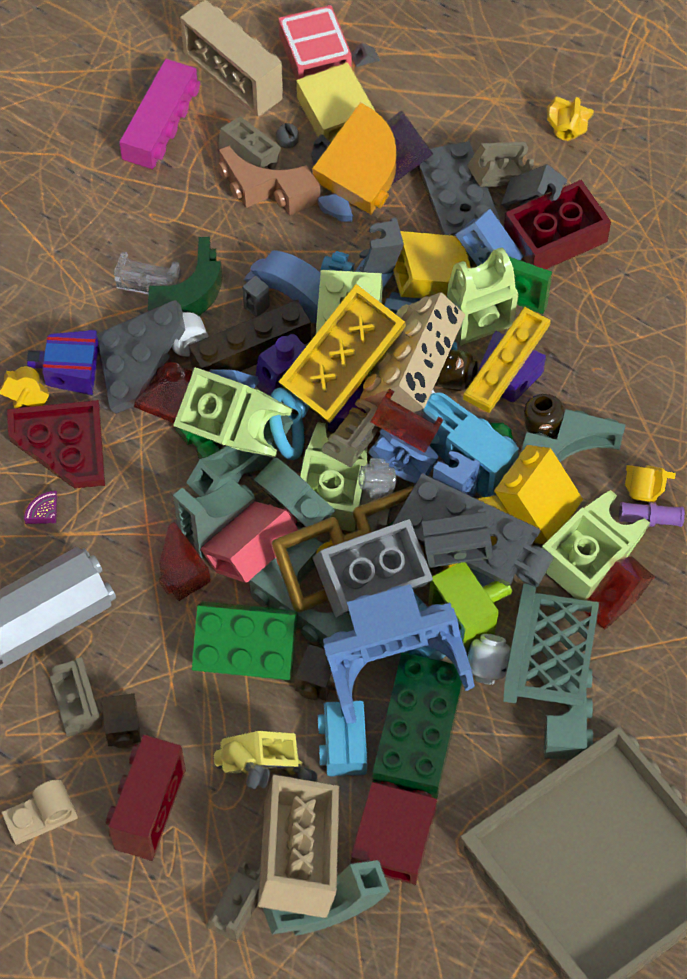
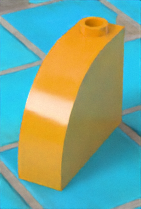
M360 102L312 168L314 177L321 186L372 215L377 207L381 208L388 198L387 192L393 183L396 172V144L393 133L386 121L376 111Z

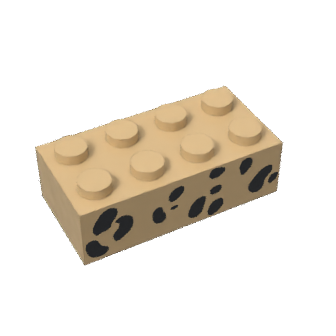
M442 292L430 297H423L420 301L413 304H406L397 311L396 315L405 321L406 328L373 368L371 375L363 384L364 390L360 399H364L378 407L386 408L383 422L422 410L428 402L465 318V314Z

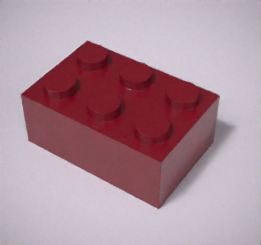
M582 180L563 187L559 198L554 201H550L551 192L505 212L504 229L524 257L521 259L523 262L548 269L608 242L611 220Z
M143 735L140 744H135L132 748L129 758V764H132L128 776L123 775L120 780L117 792L120 797L117 805L110 807L106 818V825L109 826V837L112 838L116 851L153 861L186 768L181 745Z

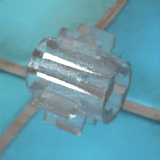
M370 458V464L361 466L359 486L360 489L366 490V493H369L370 498L384 497L385 492L394 489L396 472L394 467H389V463H385V459Z

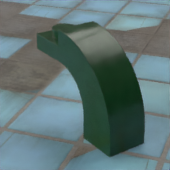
M198 237L197 266L194 273L187 280L170 286H149L148 311L174 300L181 305L182 313L190 312L200 316L210 308L220 292L223 278L221 261H217V249L211 248L210 237Z

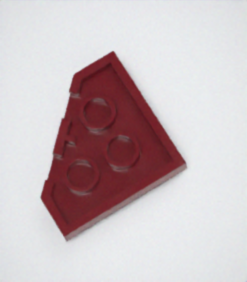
M99 400L7 409L8 436L11 443L74 489L105 486Z

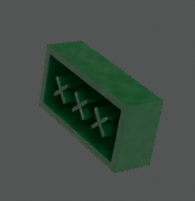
M401 653L373 768L372 782L378 784L390 782L397 785L401 790L409 792L420 790L429 793L432 798L438 799L463 688L462 681L453 663Z

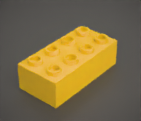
M355 284L279 380V383L328 423H331L406 328V323L359 285Z

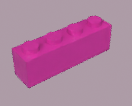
M169 59L164 60L119 142L122 160L154 169L158 159H163L169 139H173L176 135L178 122L181 117L184 118L187 115L191 98L196 97L199 92L200 81L197 80L196 68Z

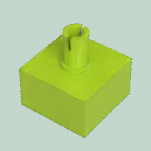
M466 562L458 563L432 577L428 607L436 604L444 605L451 603L457 617L466 654L470 650L471 642L480 638L482 634L495 635L499 610L494 605V602L511 595V586H506L495 580L482 587Z

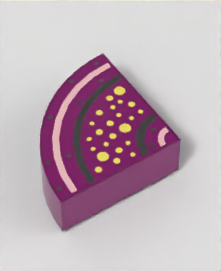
M57 491L43 493L28 505L24 515L25 524L57 522Z

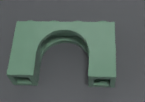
M316 538L286 548L299 585L316 566L313 557L316 555L318 548L323 544ZM274 558L249 580L251 596L261 606L267 605L270 608L294 610L277 560ZM313 609L298 612L297 628L300 629L301 634L312 643L318 642L323 647L324 638L331 637L337 632L354 630L350 613L336 618L334 612L322 613Z

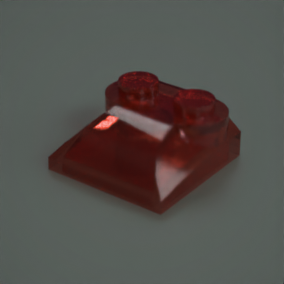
M168 362L164 366L157 368L156 379L135 401L134 407L174 423L193 371L183 368L174 362Z

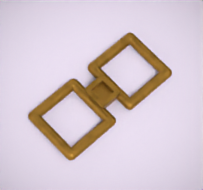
M414 487L404 488L356 507L353 510V517L358 530L343 535L338 520L330 517L272 541V549L292 606L296 612L306 611L328 602L329 599L325 589L303 597L286 548L329 532L333 546L371 533L372 530L367 517L406 502ZM423 545L422 552L427 561L426 549Z

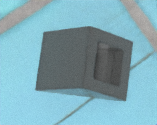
M361 43L351 52V57L356 67L380 61L375 48Z

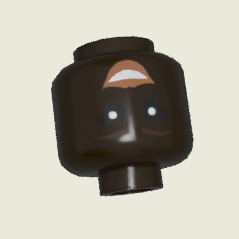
M450 349L437 379L438 385L447 389L466 390L478 373V362L474 361L473 356L469 352Z
M538 394L530 398L524 407V421L527 431L533 434L542 433L550 438L559 434L564 417L562 402L551 394Z

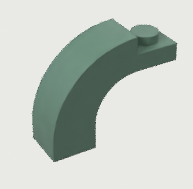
M274 457L254 478V482L278 505L281 504L305 527L328 519L335 512L334 508L317 494L307 482L277 457Z
M379 860L350 864L337 876L336 894L327 918L263 908L271 934L293 931L296 936L318 931L350 919L378 903L390 890Z

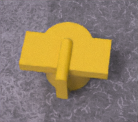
M556 96L547 106V120L553 127L555 136L561 140H573L587 131L588 120L592 117L594 110L581 106V99L579 97L570 102Z
M23 366L15 371H6L4 382L0 388V394L13 400V408H21L22 404L28 407L43 406L49 397V392L40 383L39 374L34 368Z
M627 465L625 486L629 491L631 499L655 502L665 491L667 478L675 479L676 473L667 472L664 468L649 465L645 468Z

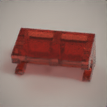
M389 388L370 422L425 453L444 419L438 416L433 424L391 400L395 391Z

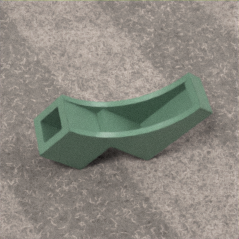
M566 409L557 440L542 433L533 434L527 432L521 452L527 445L547 447L552 449L559 462H561L570 455L586 449L612 448L620 450L626 424L618 423L611 418L603 419L588 415L583 411Z
M287 415L281 416L285 435L293 423ZM268 420L264 427V438L268 444L277 450ZM226 446L220 451L200 459L186 483L202 497L221 488L231 479L238 483L243 474L264 469L272 457L244 452Z

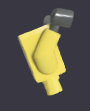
M255 731L224 738L220 742L221 749L217 750L214 754V763L218 769H223L225 773L248 774L246 785L251 788H257V785L266 788L270 771L285 769L291 775L297 773L296 779L316 782L318 778L315 771L301 766L302 762L298 759L295 733Z

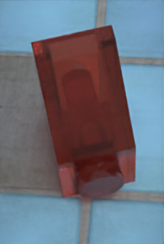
M172 522L169 524L159 563L161 577L158 579L167 594L173 593L176 599L181 601L210 583L209 567L176 523Z
M632 556L617 560L587 600L599 602L596 623L604 630L640 598L655 578L652 573ZM585 612L589 617L591 616L590 612Z

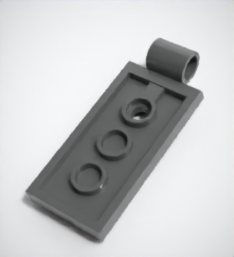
M470 141L429 149L432 154L420 162L417 167L442 235L456 236L455 234L474 218L476 220L488 209L492 210L501 223L488 187H480L467 167L474 156ZM462 209H468V210H470V211H468V212H462L461 210H462ZM466 251L469 263L474 262L469 253Z
M421 474L392 525L410 519L418 542L425 546L422 521H427L436 515H444L446 517L460 516L468 510L486 512L490 536H494L498 540L492 546L493 558L466 562L468 567L506 586L511 585L515 573L523 582L531 586H539L554 559L545 549L532 546L534 539L540 533L539 528L425 474Z

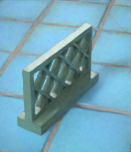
M523 583L505 678L503 702L516 704L517 697L519 696L583 707L599 602L535 593V586ZM540 605L554 607L558 612L547 617L540 610ZM584 611L590 612L591 616L579 622L572 613ZM565 618L572 626L561 631L554 623ZM547 627L554 636L543 641L536 632ZM579 632L586 641L575 646L568 637ZM561 642L568 650L557 656L550 647ZM542 651L550 660L538 665L531 657ZM575 656L583 665L571 670L564 661ZM557 666L564 675L552 680L545 671ZM536 676L546 684L540 688L526 686V682ZM571 681L579 689L578 694L564 692L560 686Z

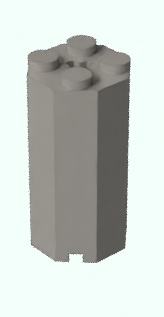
M75 547L0 589V669L112 606L111 601L116 599V595L109 583L102 581L99 573L103 570L94 555L90 556L85 548Z

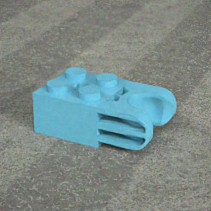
M439 392L431 394L425 408L422 409V417L427 422L420 430L424 440L430 443V447L451 468L459 465L457 461L449 458V452L451 451L458 452L472 461L474 459L478 460L480 467L477 493L482 497L495 496V488L518 458L519 448L511 438L500 435L492 428L488 421L477 418L447 395Z

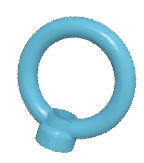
M277 388L271 393V397L295 409L298 415L291 413L288 416L293 421L291 425L292 447L286 438L281 415H276L269 419L272 436L280 453L288 460H296L301 456L304 449L305 434L302 419L308 411V406L292 395L287 389Z

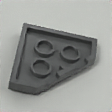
M176 300L97 333L109 407L115 414L141 404L148 394L146 388L153 376L158 377L170 357L168 351L176 339L180 340L184 334L185 324L182 309Z

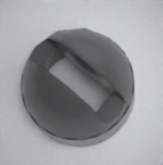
M291 123L280 125L276 132L278 145L283 148L296 146L299 141L297 127Z

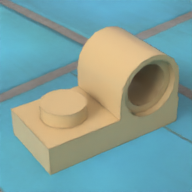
M51 780L41 784L33 791V799L2 812L15 846L78 819L61 780Z

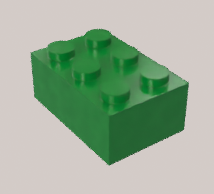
M202 601L197 605L192 671L290 680L293 674L298 612L288 609Z

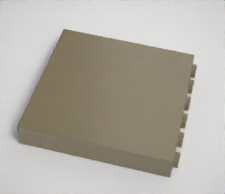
M620 726L460 836L459 849L560 979H629L687 936V806L682 801V795L673 784H668L661 776L660 768L651 758L647 759L639 750L640 746L635 737L630 733L626 734Z

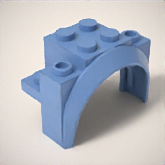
M411 584L394 586L385 592L363 595L347 602L354 630L337 632L331 637L323 639L326 656L346 723L357 722L352 690L354 681L367 662L425 646L435 649L448 657L456 667L465 691L475 687L471 667L460 635L457 617L451 603L444 605L436 604L428 607L426 610L419 611Z

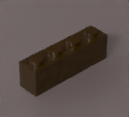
M292 301L189 345L191 366L193 369L196 367L207 372L210 370H235L241 372L257 365L259 355L275 345L277 339L282 336L295 334L303 344L309 343L311 341V321L299 301Z

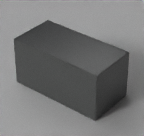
M254 276L242 287L244 308L257 317L270 307L269 286L257 276Z

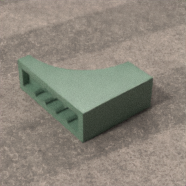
M233 479L216 491L197 498L192 497L182 487L173 495L179 540L201 560L205 555L200 548L254 503V494L247 486H240Z

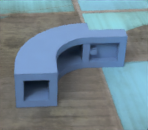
M272 250L265 259H259L251 266V271L244 278L246 283L254 276H257L269 288L284 293L293 301L298 300L311 323H317L321 272L296 256Z

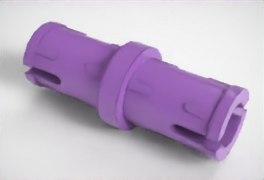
M649 502L648 505L620 503L619 522H636L645 518L650 522L649 527H654L655 524L682 527L684 523L685 511L684 507L658 506L656 502Z

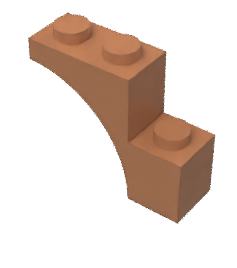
M230 146L219 150L220 162L217 163L218 170L223 179L228 178L232 194L236 199L240 198L246 208L273 196L280 207L284 206L289 216L318 204L320 185L307 165L288 170H270L248 163L239 157Z

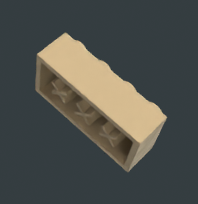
M204 0L180 17L184 54L257 117L283 99L282 63L275 54H270L264 49L256 38H251L246 34L237 22H232L219 7H214L207 0Z
M279 775L272 776L264 802L258 907L327 918L337 886L339 786Z

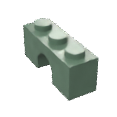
M575 656L564 661L571 670L583 665ZM557 666L545 671L552 680L564 675ZM589 668L583 707L567 704L570 709L568 713L560 716L547 715L544 727V759L571 760L593 745V729H587V718H592L593 700L592 698H587V688L592 687V668ZM571 681L560 686L564 692L574 694L579 692V689Z

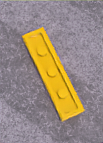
M524 307L464 392L463 400L490 413L549 328L551 320Z

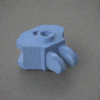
M385 424L380 431L381 434L368 453L378 464L404 480L417 483L421 474L428 476L439 457L430 447V443L425 441L424 436L416 430L400 429Z

